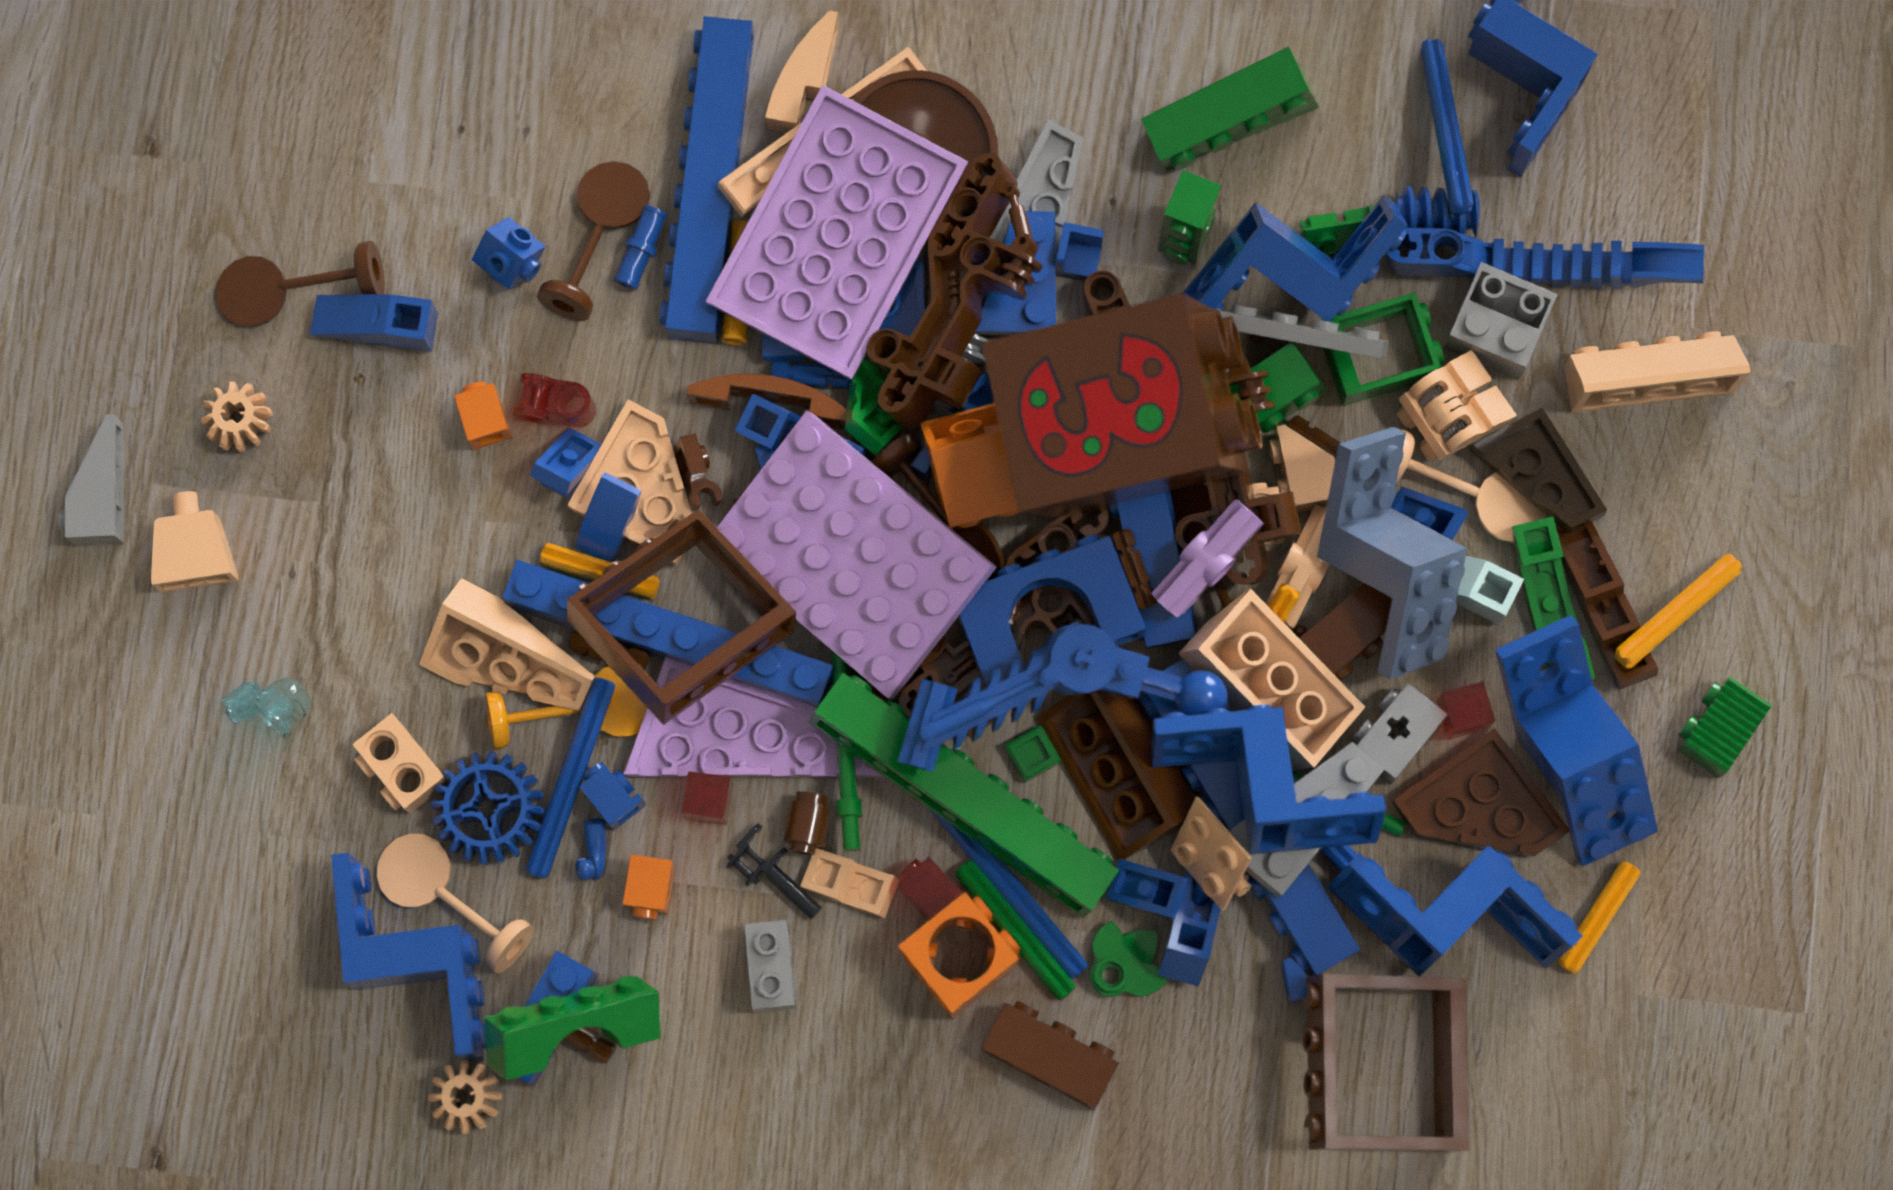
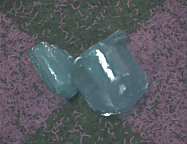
M287 677L277 679L263 690L256 681L244 682L221 701L226 709V715L234 724L259 715L283 739L290 734L288 728L301 717H305L311 709V698L306 688L297 680Z

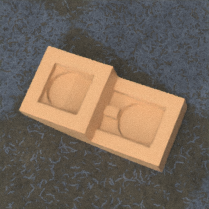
M816 848L815 855L811 856L800 887L885 919L900 879L894 875L857 864L851 859Z

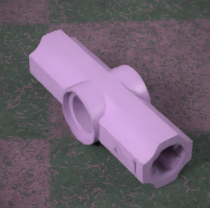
M1235 499L1207 532L1202 531L1188 544L1179 557L1181 561L1151 594L1167 611L1180 618L1197 601L1208 586L1212 587L1229 571L1236 561L1234 557L1264 523L1250 509Z

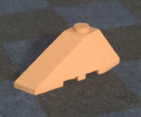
M462 578L442 603L419 662L420 666L455 684L470 686L472 682L492 686V692L506 694L508 690L528 694L533 701L578 711L581 709L595 677L499 597Z

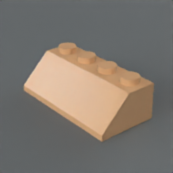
M1717 331L1702 333L1696 336V340L1681 342L1680 337L1677 336L1665 337L1656 340L1655 345L1640 346L1639 342L1630 341L1615 345L1614 350L1599 351L1596 346L1583 347L1574 350V354L1570 355L1564 364L1571 413L1734 393L1750 374L1749 363L1735 336L1721 337V333Z
M1252 589L1246 590L1207 621L1178 653L1194 670H1209L1222 679L1228 692L1227 704L1234 711H1244L1251 706L1259 704L1269 705L1271 708L1283 707L1292 771L1314 768L1365 708Z

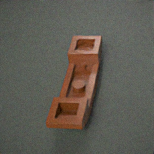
M730 374L701 380L689 385L686 394L689 404L730 411L733 395L751 398L752 394H755L771 402L810 408L809 412H812L830 428L845 430L847 410L841 404L812 387L790 379L762 374Z

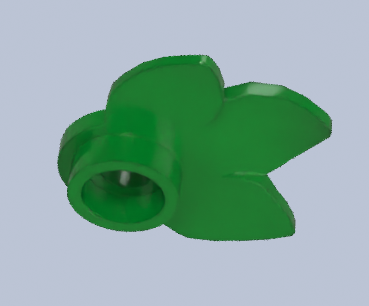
M1109 921L1096 933L1092 944L1096 961L1091 966L1089 979L1093 989L1105 997H1116L1124 992L1137 997H1144L1161 989L1169 978L1159 976V967L1151 964L1157 951V932L1155 930H1137L1123 936L1121 930L1113 921ZM1111 968L1118 973V981L1116 983L1108 984L1103 980L1102 973L1106 969Z

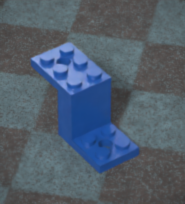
M1491 0L1490 4L1486 2L1473 22L1475 25L1468 35L1473 42L1468 54L1540 98L1530 119L1524 121L1507 152L1513 156L1507 169L1522 177L1585 82L1598 53L1520 6L1523 0Z
M1383 195L1331 259L1255 202L1183 293L1212 309L1218 308L1221 311L1224 306L1222 300L1231 289L1237 291L1245 283L1250 274L1248 268L1251 265L1318 316L1330 322L1335 314L1340 316L1349 308L1354 298L1352 294L1362 282L1364 284L1368 283L1375 276L1380 267L1378 262L1388 250L1394 251L1401 244L1406 236L1405 229L1408 225L1398 206Z
M1569 615L1495 649L1517 739L1560 796L1574 854L1582 866L1590 864L1657 833L1658 829L1640 746L1592 684L1580 626L1575 618ZM1551 662L1547 669L1539 672L1543 664ZM1616 811L1611 818L1607 819L1609 813Z
M1259 704L1251 706L1244 711L1233 712L1223 708H1215L1200 715L1186 716L1181 712H1172L1163 715L1161 718L1154 719L1150 748L1152 768L1229 760L1237 761L1250 855L1378 842L1386 813L1383 795L1371 796L1368 792H1356L1344 799L1328 800L1325 796H1313L1303 800L1301 803H1297L1283 707L1271 708L1269 705Z
M1490 845L1423 912L1416 907L1415 900L1408 892L1401 888L1397 889L1385 877L1383 868L1371 858H1365L1360 852L1327 886L1418 976H1421L1443 956L1485 911L1545 969L1570 950L1583 936L1576 930L1574 921L1567 914L1557 911L1545 900L1543 891L1535 883L1526 881L1514 870L1512 861L1504 853L1495 851Z
M349 853L331 855L343 983L356 990L447 979L455 1056L467 1061L484 1059L483 1049H486L485 1023H482L479 1018L478 1007L485 1006V994L482 980L477 981L474 964H480L481 962L478 939H473L472 934L461 925L375 935L374 913L372 909L367 910L365 898L366 893H371L369 869L363 868L362 863Z

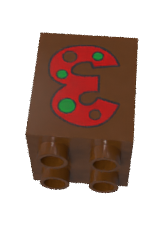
M1184 293L982 342L1018 512L1055 518L1248 473L1244 452L1262 448L1261 431L1254 405L1251 399L1240 401L1237 393L1231 394L1226 369L1244 365L1242 344L1234 318L1232 316L1222 318L1218 308L1212 309Z

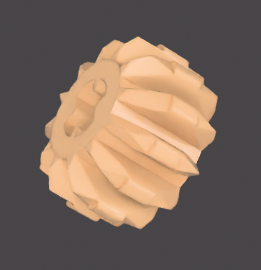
M229 382L227 386L228 393L225 394L219 388H214L213 394L217 398L216 402L203 401V407L210 412L201 417L203 426L210 428L206 434L212 442L219 440V446L225 451L235 444L239 452H244L247 440H250L255 446H260L261 441L256 434L258 431L262 433L270 432L271 427L263 420L273 416L270 407L264 406L267 401L266 396L262 392L254 394V387L249 383H246L239 391L235 382ZM235 411H238L243 416V419L238 423L230 417Z
M462 1060L460 1075L457 1074L451 1065H447L444 1067L445 1073L449 1078L447 1082L441 1078L434 1077L432 1083L437 1087L443 1088L442 1093L429 1094L428 1100L434 1103L442 1102L443 1105L436 1108L432 1115L434 1118L439 1119L449 1114L445 1121V1129L453 1130L460 1120L461 1133L469 1134L471 1119H473L479 1129L483 1130L487 1127V1124L482 1114L485 1112L492 1117H497L499 1114L498 1110L488 1106L489 1101H500L503 1098L500 1092L488 1091L499 1080L494 1075L482 1080L486 1073V1066L479 1064L471 1074L470 1062ZM471 1086L474 1091L470 1092V1094L475 1096L473 1104L464 1103L459 1108L457 1103L461 1102V1100L456 1098L457 1092L460 1089L467 1091Z

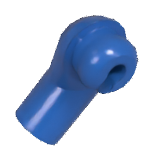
M600 818L584 821L586 858H579L575 863L576 875L583 881L589 879L596 881L605 871L607 852L605 820Z

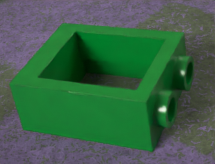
M1416 292L1345 312L1340 316L1335 315L1330 322L1339 324L1338 331L1349 332L1355 330V327L1363 328L1404 315L1421 364L1420 368L1360 385L1350 353L1323 348L1342 406L1413 386L1429 373L1440 369V365L1444 364L1442 348L1437 340L1432 341L1428 327L1431 326L1428 307L1425 302L1419 303Z

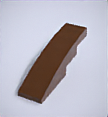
M1593 522L1570 534L1564 529L1558 528L1557 533L1564 556L1561 558V562L1589 629L1618 690L1657 676L1658 667L1650 652L1636 665L1628 669L1624 668L1615 659L1616 648L1641 627V624L1624 593L1625 584Z

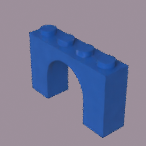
M1098 535L1085 537L1074 544L1075 549L1061 554L1058 549L1045 552L1035 558L1037 563L1021 568L1019 564L1007 566L996 572L997 578L986 581L960 613L958 620L984 687L992 671L999 667L1001 670L1000 681H1002L1013 660L1020 658V672L1023 671L1025 666L1010 629V617L1018 601L1027 593L1037 588L1055 586L1075 593L1088 607L1095 626L1106 631L1115 642L1116 647L1145 637V624L1110 536L1099 539Z

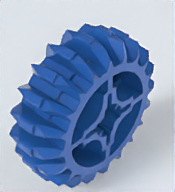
M489 751L486 763L482 764L480 755L475 752L471 754L473 766L467 767L462 759H458L455 762L461 771L458 775L454 776L449 770L443 772V776L451 783L448 787L441 784L435 786L434 790L444 796V800H433L430 806L437 811H443V813L434 816L431 821L434 826L447 825L437 836L442 842L454 837L448 847V850L453 854L459 852L465 846L462 858L467 862H470L478 851V859L481 865L488 864L490 852H493L496 861L502 864L505 862L503 850L508 848L514 857L520 856V850L515 843L521 840L527 846L533 844L532 839L525 832L527 829L539 832L541 825L531 820V817L545 815V809L538 805H532V803L543 799L544 793L541 790L529 791V789L536 785L538 779L535 775H529L521 779L527 770V766L523 762L517 764L511 770L513 764L511 755L506 754L500 764L497 765V754L494 751ZM487 776H499L515 784L519 793L514 795L493 793ZM475 780V783H473L475 791L473 798L468 803L460 805V809L455 810L460 793L470 782ZM485 794L494 805H498L497 810L492 809L495 813L490 816L491 822L482 812L478 811L479 806L484 807L481 803L486 800ZM521 806L516 824L508 833L501 837L502 819L506 814L516 811V807ZM467 821L468 823L481 822L484 830L487 832L489 841L474 840L465 836L457 823Z

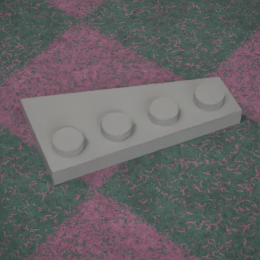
M1047 119L1017 177V188L1020 191L1019 205L1024 206L1025 211L1055 212L1056 262L1062 228L1066 220L1067 206L1084 138ZM1010 203L990 236L991 239L1003 243L1010 221L1008 212L1011 208Z
M1233 304L1232 310L1220 311L1222 318L1227 316L1234 318L1239 332L1376 358H1385L1389 341L1379 339L1380 331L1355 327L1354 334L1338 331V323L1314 319L1312 326L1297 323L1298 316L1273 312V317L1257 315L1258 308Z
M1351 742L1294 784L1296 801L1301 803L1303 800L1313 796H1325L1328 800L1344 799L1352 793L1367 792L1384 771V768ZM1245 820L1229 830V832L1250 855ZM1320 848L1251 854L1252 859L1246 872L1279 898Z

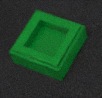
M1041 725L1004 745L1025 783L1055 767L1062 761Z

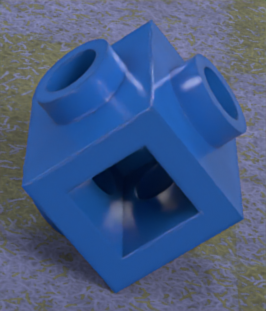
M507 217L485 231L472 261L486 271L494 281L502 284L509 290L522 281L530 282L537 275L542 266L539 259L546 246L536 239L528 229L521 227L510 217Z

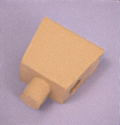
M185 491L173 494L174 516L157 518L154 521L151 568L152 586L160 593L239 581L219 516L213 510L199 512L197 492Z

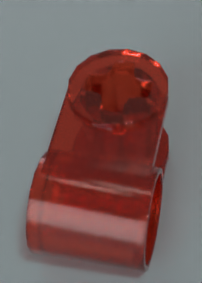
M533 373L521 374L520 382L523 384L519 406L514 407L513 415L515 417L534 423H552L574 428L584 427L594 419L596 404L588 389L582 384L552 379ZM575 397L585 399V403L579 411L571 413L566 411V405L571 399Z

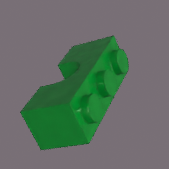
M1182 170L1163 217L1158 250L1164 252L1163 256L1181 265H1185L1186 262L1196 265L1214 222L1216 213L1214 208L1220 195L1221 184Z

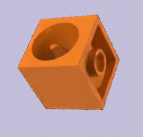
M995 403L920 423L938 497L950 528L954 526L968 528L977 525L984 518L995 515L1009 517L1019 513Z
M966 892L898 945L901 957L952 1020L1014 971L1019 964L1017 955L1020 953L1018 951L1020 947L1005 929L998 933L990 923L993 920V914L979 896L971 900ZM956 926L959 929L973 931V928L978 929L989 939L992 947H988L987 966L990 967L985 974L976 980L967 982L965 978H951L950 981L941 976L931 963L930 959H936L938 944L934 943V941L942 932Z

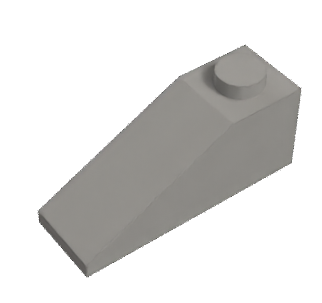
M115 414L105 415L65 495V510L59 511L58 523L60 533L62 535L65 534V538L74 546L124 544V424Z

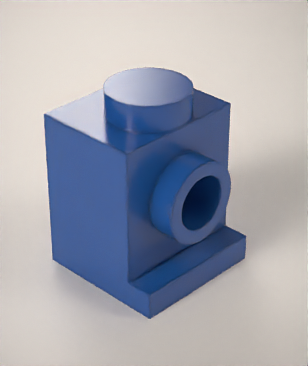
M603 762L593 766L582 777L585 782L579 786L613 831L647 805L639 793L631 798L629 794L635 790L620 770L612 774Z

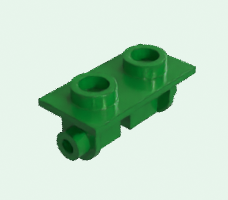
M1373 206L1343 211L1344 222L1337 221L1335 212L1316 216L1309 215L1307 220L1300 221L1301 236L1305 237L1307 241L1326 255L1337 253L1373 209Z

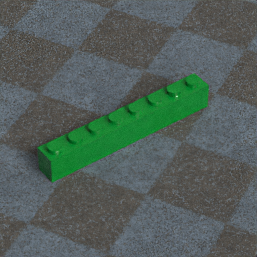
M842 673L808 721L811 725L1081 918H1084L1094 909L1119 872L1116 867L1111 865L1113 861L1106 853L1094 847L1089 849L1077 840L1078 835L1071 828L1062 823L1054 824L1043 816L1044 811L1040 806L1029 799L1023 798L1021 800L1008 791L1009 786L1004 780L994 774H988L987 776L974 767V760L961 750L952 751L944 744H941L933 772L897 762L909 719L905 717L906 712L896 703L890 700L884 702L872 694L870 685L861 678L854 675L849 677Z

